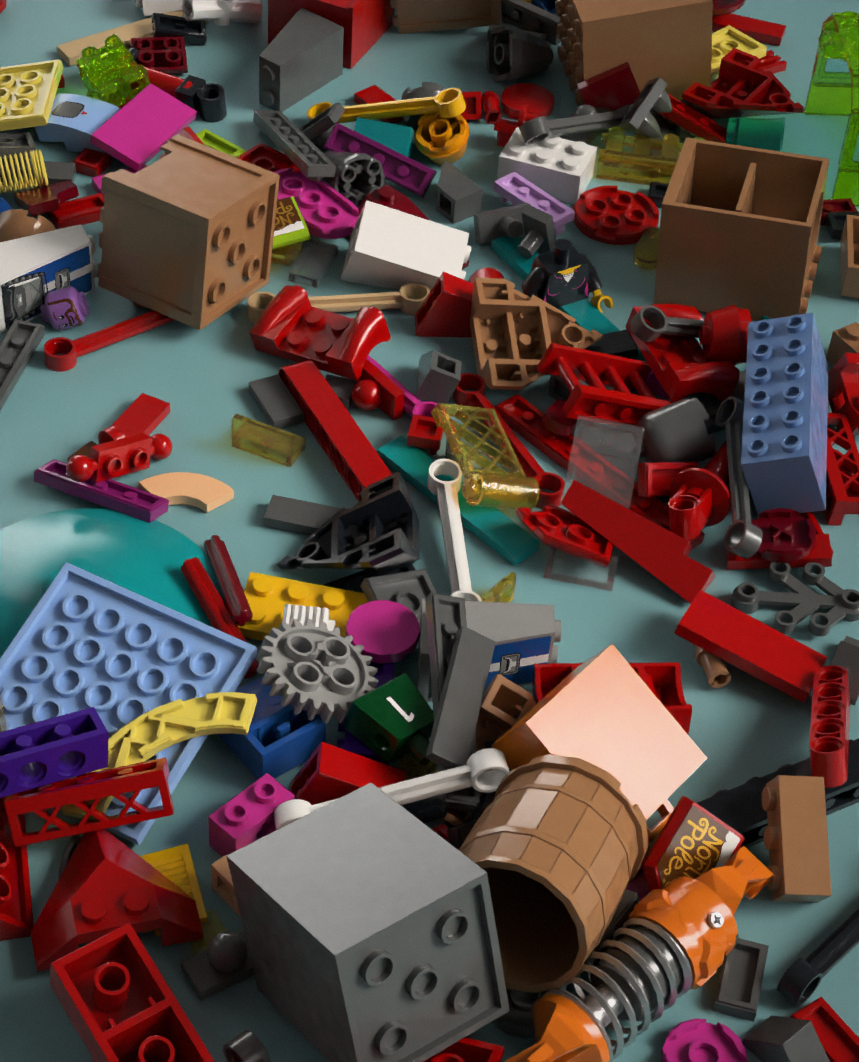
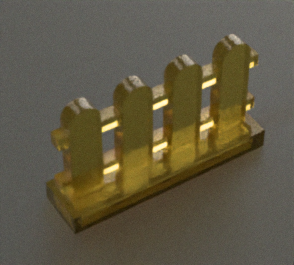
M611 127L608 133H602L601 142L606 143V149L599 150L596 178L650 185L651 182L669 184L678 161V152H681L684 143H679L680 138L675 134H666L663 140H656L637 132L635 137L625 136L623 128ZM695 137V138H693V139L705 140L704 138H700V137ZM623 145L634 146L633 153L622 152ZM650 150H661V157L651 156Z

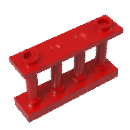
M551 343L536 367L538 372L560 376L571 394L562 407V411L567 418L635 429L640 417L650 411L674 403L657 399L645 382L652 370L645 361ZM578 380L586 381L589 386L580 384ZM604 385L611 386L613 390L606 389ZM629 389L636 390L638 395L631 394Z

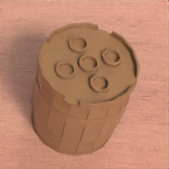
M547 754L532 758L529 764L511 770L498 785L493 802L484 809L483 814L459 848L461 853L488 874L507 989L532 993L551 990L552 988L557 989L579 974L583 963L600 943L623 898L629 881L636 876L649 846L646 818L639 805L634 804L632 806L629 799L619 791L622 784L608 771L578 757Z

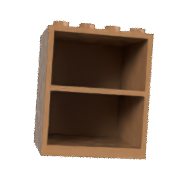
M557 0L555 2L556 13L560 17V23L556 25L557 36L561 40V46L557 47L559 62H563L565 77L569 76L570 89L575 91L577 106L585 104L578 88V83L626 62L629 63L640 93L649 80L659 77L668 84L664 90L678 100L682 99V93L695 82L711 88L713 0ZM595 108L598 113L613 111L609 108Z

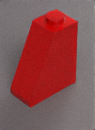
M442 272L415 314V334L420 337L472 338L470 315L473 283Z
M321 742L289 783L288 790L294 795V799L305 800L311 805L341 798L369 783H373L379 788L406 781V772Z

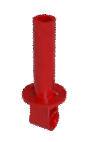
M726 440L703 469H685L679 472L670 484V500L668 501L669 529L686 540L698 537L704 526H713L720 523L730 511L731 496L727 488L729 485Z

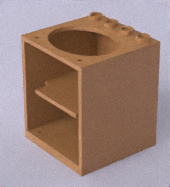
M686 138L661 207L654 304L674 303L695 307L698 311L707 313L735 304L737 308L749 309L751 319L756 321L761 320L762 315L774 319L806 314L822 252V246H817L829 159Z

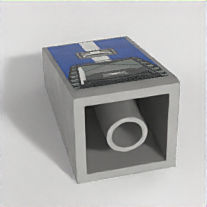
M422 599L418 642L417 689L428 703L432 702L426 602L425 599ZM465 601L467 628L496 641L485 689L496 674L502 675L518 686L532 684L534 664L557 663L558 647L553 644L561 640V620H555L554 605Z

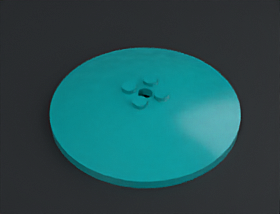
M85 508L45 513L16 522L0 530V658L66 562L213 627L181 571V566L186 559L196 557L202 563L224 603L225 601L208 556L184 534L157 520L148 523L115 510Z

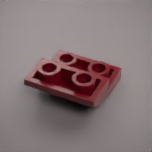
M184 36L131 38V48L138 49L140 53L133 63L167 74L188 73Z

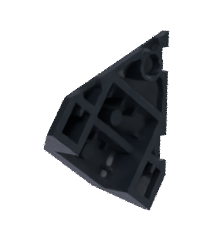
M398 471L368 485L359 493L362 499L350 509L344 507L302 542L304 546L298 550L296 555L283 558L277 564L279 569H363L390 573L399 568H407L419 560V519L400 472Z

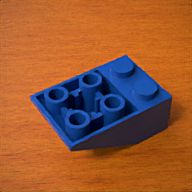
M259 677L235 691L237 693L255 694L258 700L248 735L233 733L218 735L257 779H260L266 773L275 779L306 762L321 742L326 743V723L323 722L318 714L315 715L312 721L309 720L307 711L304 710L298 715L294 714L295 706L291 703L282 707L280 704L283 697L281 695L270 696L269 693L273 685H263L261 683L263 677Z

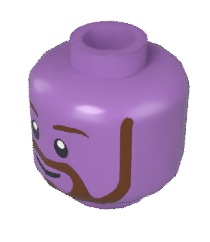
M73 286L48 292L45 296V304L40 306L44 322H50L57 331L80 326L85 322V316L89 315V306L85 294L78 292Z

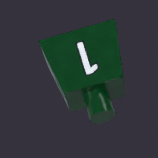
M406 673L352 701L343 726L386 762H394L408 753L421 766L431 761L425 757L434 725L433 710Z

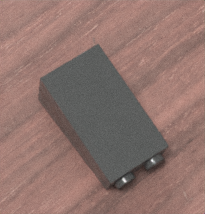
M301 8L259 55V103L274 111L283 112L342 75L344 27Z

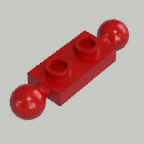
M140 433L91 446L90 458L85 455L73 456L67 462L66 472L76 482H84L91 479L97 483L149 468L150 457L155 460L166 459L172 452V442L164 434H154L150 437L145 433Z

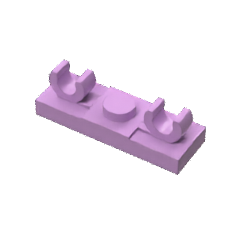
M512 172L493 183V190L501 195V202L503 204L508 201L512 202V205L528 203L552 215L556 237L564 232L565 224L574 220V210L516 172Z

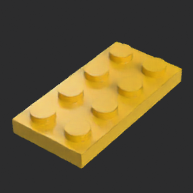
M250 572L244 593L253 618L251 621L245 622L244 626H238L245 638L263 641L273 627L278 629L281 622H283L285 604H296L298 606L328 608L330 620H336V627L340 628V636L344 638L346 637V624L350 614L358 606L368 601L365 594Z

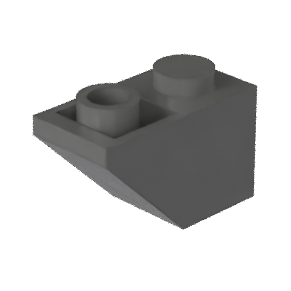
M446 161L442 165L438 182L436 210L453 224L472 217L473 214L481 213L483 189Z
M434 350L423 354L419 360L415 397L423 401L438 403L445 408L460 382L462 361Z

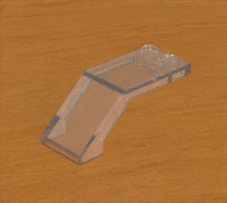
M578 415L562 499L573 480H576L629 509L645 428ZM561 503L560 508H562V509H564V510H567V511H570V510H568L566 507H564V506L562 505V503ZM613 545L607 568L549 547L543 578L612 591L621 550Z

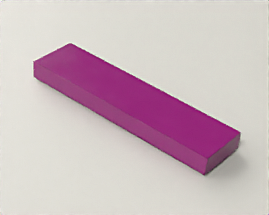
M337 122L323 147L327 151L363 153L379 160L382 164L384 179L423 198L437 173L435 170Z
M55 459L34 471V482L151 523L168 511L169 500L112 479L97 483L91 479L84 482L73 481L66 472L67 463Z

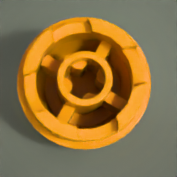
M439 113L424 114L418 120L419 127L415 134V144L418 150L431 161L443 165L446 161L451 164L458 161L464 155L468 143L469 125L461 114L453 118H442Z

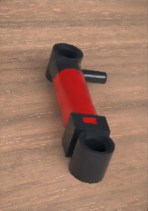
M131 48L122 59L118 58L117 53L111 49H100L91 55L94 81L100 87L118 86L140 93L151 83L196 110L197 114L200 112V117L206 122H219L227 115L224 88L219 84H206V80L192 75L182 79L133 63L140 54L136 48Z

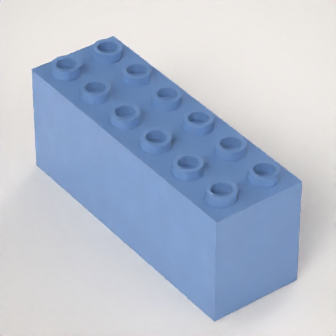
M813 313L749 322L741 467L758 517L763 511L776 508L792 509L800 513L826 510L828 364Z

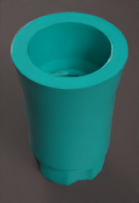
M740 117V120L729 118L726 144L781 152L785 118L753 119Z

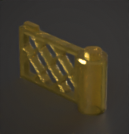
M438 403L431 414L437 427H442L465 478L462 484V494L467 503L471 506L505 509L529 507L532 510L539 500L538 482L535 478L525 475L495 410ZM450 416H454L464 424L460 425L459 423L451 419ZM477 419L487 420L490 428ZM469 426L483 437H478L466 428ZM459 436L475 447L472 449L471 447L463 443L460 440ZM488 439L499 446L501 451L487 443L486 440ZM481 450L482 452L493 458V462L484 457L483 455H481L480 453H478L477 451ZM470 460L485 470L473 469ZM499 462L500 464L508 468L511 472L505 471L496 464Z

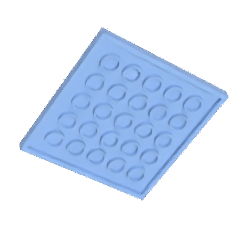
M66 562L0 658V732L94 707L108 731L109 739L119 729L137 717L178 699L185 701L206 697L208 693L235 692L257 657L258 651L254 645ZM208 735L176 743L146 760L150 761L166 757L169 768L168 786L170 794L173 793ZM159 786L142 789L135 801L147 808L162 806ZM128 792L124 794L130 797L133 792ZM113 797L105 814L107 816L118 815L125 803ZM130 807L126 813L136 810ZM156 819L106 828V830L140 846Z

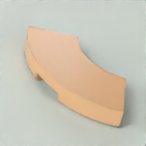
M165 473L139 481L140 490L169 500L168 506L178 504L190 505L208 513L234 499V490L230 486L215 478L197 473Z

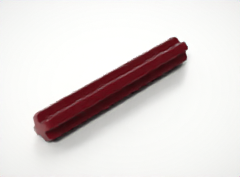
M212 535L211 539L204 542L205 551L231 619L236 622L237 626H244L245 622L252 620V611L224 541L220 540L218 535Z

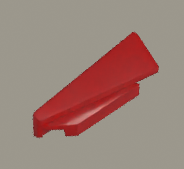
M573 480L561 501L562 505L688 603H692L699 590L705 591L715 578L714 571L688 557L692 549L689 541L584 484Z

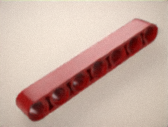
M312 360L302 361L279 369L278 374L304 412L305 424L359 502L362 499L359 494L368 485L392 475V473Z

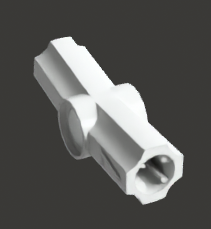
M183 0L182 3L183 17L187 21H210L216 25L227 26L230 24V21L257 23L262 17V3L260 0Z

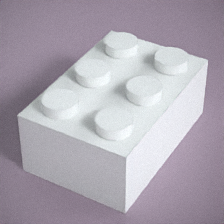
M517 127L499 156L497 180L512 172H516L555 199L575 205L594 175L597 147L581 141L575 142L563 139L559 136L548 137L540 142L526 145L519 127Z

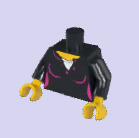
M566 239L556 240L553 251L537 255L534 258L530 273L522 283L523 294L530 298L532 295H535L556 308L587 299L590 292L593 294L590 302L601 313L600 302L602 300L605 306L610 309L614 305L611 297L602 294L600 288L603 286L587 256L580 254L572 246V243Z

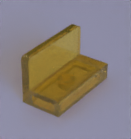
M235 414L231 419L232 447L287 467H291L305 449L306 438L239 414Z

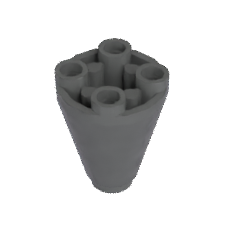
M336 151L323 153L336 166L335 177H324L323 181L354 203L357 208H359L366 195L384 186L385 176L379 160L363 153Z

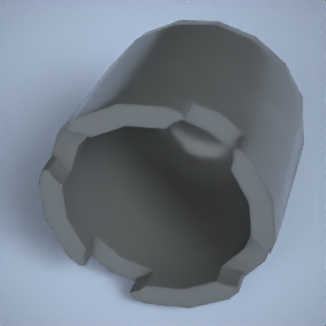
M685 398L650 411L640 417L635 426L634 440L631 441L632 450L636 458H641L644 463L701 462L713 457L716 450L714 433L710 435L707 433L704 421L709 420V416L701 402L697 398Z

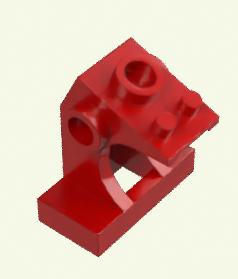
M844 353L828 373V401L832 413L847 415L853 436L859 435V354Z

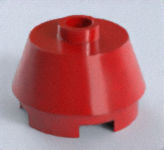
M735 304L706 314L703 326L700 327L699 342L703 347L706 359L712 361H731L734 366L746 363L747 326L749 322H752L749 309L737 308Z

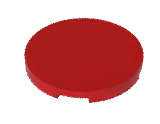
M600 186L589 189L580 195V199L573 207L575 211L573 220L575 226L587 237L606 244H636L650 238L658 227L659 210L656 204L639 191L634 194L617 190L618 186Z

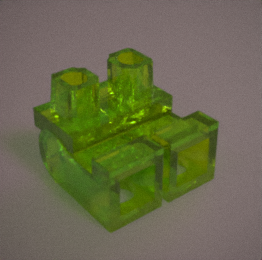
M116 34L107 37L105 46L99 49L91 46L83 49L81 52L82 57L76 60L81 80L92 97L107 102L106 96L113 93L116 95V98L107 103L117 107L127 103L126 97L129 101L132 100L150 84L148 71L142 64L138 65L134 61L133 55ZM135 81L140 83L138 88L131 89V83Z

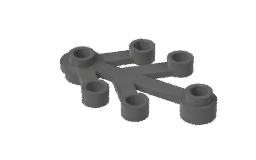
M771 562L768 571L769 579L780 583L792 593L759 591L754 584L744 582L733 590L731 606L745 614L756 612L759 604L795 607L791 611H778L775 615L773 627L783 634L793 632L795 625L819 608L831 610L826 614L818 612L811 616L808 629L815 636H826L830 628L841 620L849 622L859 620V592L852 589L843 590L824 576V567L816 562H810L805 565L802 579L809 585L817 586L827 595L817 594L792 576L788 563Z

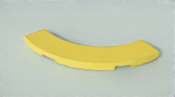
M237 692L208 693L206 697L185 701L178 699L156 707L137 717L108 739V767L92 772L145 762L158 752L176 743L203 735L230 733L248 735L258 701L255 694ZM113 796L101 798L95 808L105 814ZM93 799V800L84 801V802H86L87 804L91 805L92 802L94 801V799ZM73 804L63 805L62 812L67 816L82 818L86 813ZM91 815L88 818V820L96 819Z

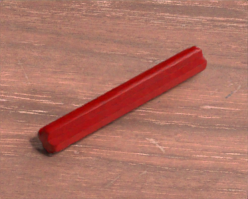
M196 557L186 559L181 566V571L212 626L246 642L236 622L231 619L225 603L200 560ZM256 658L250 666L249 670L247 671L246 675L244 676V679L254 677L258 674L257 668L259 666V662L256 660Z

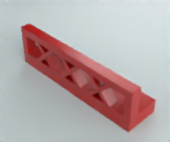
M828 413L827 424L839 425L840 431L836 433L827 427L826 510H823L827 525L841 526L847 509H859V497H848L846 492L850 488L859 494V452L847 415ZM836 443L847 450V453L843 455L832 448V446ZM844 466L854 472L855 475L850 477L840 471L839 468Z
M166 757L81 774L6 796L4 805L15 847L174 815V807L168 786L169 768ZM159 786L162 806L147 808L135 801L142 789ZM133 792L130 797L124 793ZM113 796L125 803L120 813L113 816H107L95 807L101 798ZM93 799H94V801L92 802L91 805H89V804H87L86 802H84V801H88V800H93ZM73 804L86 812L80 822L74 824L64 822L56 817V814L63 805ZM130 807L136 810L126 813ZM54 808L51 813L45 809ZM34 812L46 820L39 831L23 834L18 815ZM90 815L96 818L87 821ZM50 823L57 826L54 828L47 829Z

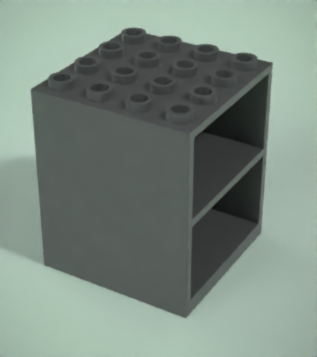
M369 783L226 856L258 990L330 1062H423L510 1011L487 872L373 783Z

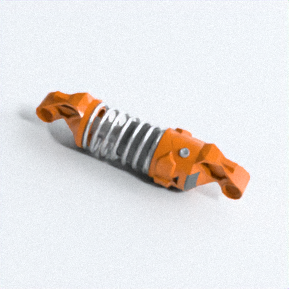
M743 846L722 867L712 868L695 879L677 876L664 888L654 889L634 906V910L628 915V920L623 924V928H619L614 932L613 940L604 941L600 945V952H592L588 956L587 962L583 964L579 974L559 989L552 988L533 1004L531 1016L535 1044L510 1057L505 1062H611L619 1057L623 1047H628L634 1043L636 1035H640L648 1030L650 1022L659 1019L663 1010H667L674 1005L676 998L681 997L690 989L700 988L717 972V969L723 964L724 957L736 947L739 935L734 914L742 898L753 899L768 884L774 874ZM595 960H601L596 966H593ZM587 971L591 984L580 978L582 972ZM574 983L580 999L566 991V986ZM583 989L588 991L590 994L587 996ZM618 1019L630 1021L631 1028L622 1026ZM606 1026L616 1031L617 1040L609 1038L605 1030ZM623 1034H629L626 1038L623 1039Z

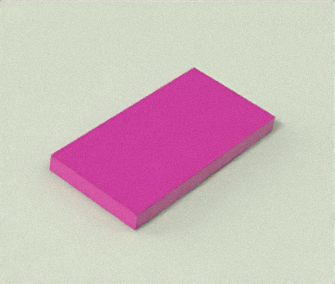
M150 83L91 134L89 142L135 171H138L161 150L160 146L166 144L167 140L179 134L183 128L187 127L195 119L197 111Z

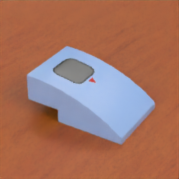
M58 93L54 99L47 125L36 126L35 130L39 141L64 142L67 152H82L85 148L104 152L89 142L91 134L121 108L87 96Z

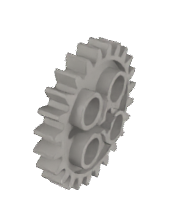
M297 619L293 620L291 626L284 621L281 622L278 629L273 627L269 635L265 636L256 658L260 662L257 672L265 674L261 683L263 685H273L269 695H281L283 699L280 705L283 707L291 703L295 706L294 714L296 715L302 710L307 711L308 718L311 721L318 714L324 723H328L331 715L339 723H342L345 715L347 716L352 701L374 690L378 679L374 678L377 668L369 666L373 658L361 655L364 646H353L351 644L352 635L343 638L340 636L339 627L329 631L324 621L320 627H315L311 619L307 620L305 626Z

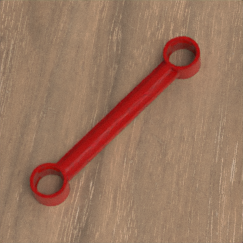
M153 310L73 341L64 337L52 338L43 347L45 365L52 371H68L76 365L77 357L169 323L175 319ZM64 353L65 355L57 356L55 354Z
M474 373L461 374L460 382L453 392L454 402L461 407L471 408L529 482L531 485L530 500L532 504L540 509L544 506L559 507L564 497V480L557 474L545 472L486 398L485 380ZM469 389V390H474V391H473V392H468V391H464V390ZM541 489H549V490H552V491H555V492H554V493H545V492H542V491H540V490H541Z

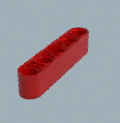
M835 665L821 667L814 673L809 738L812 777H824L825 788H832L843 785L848 779L850 728L848 671L844 667Z

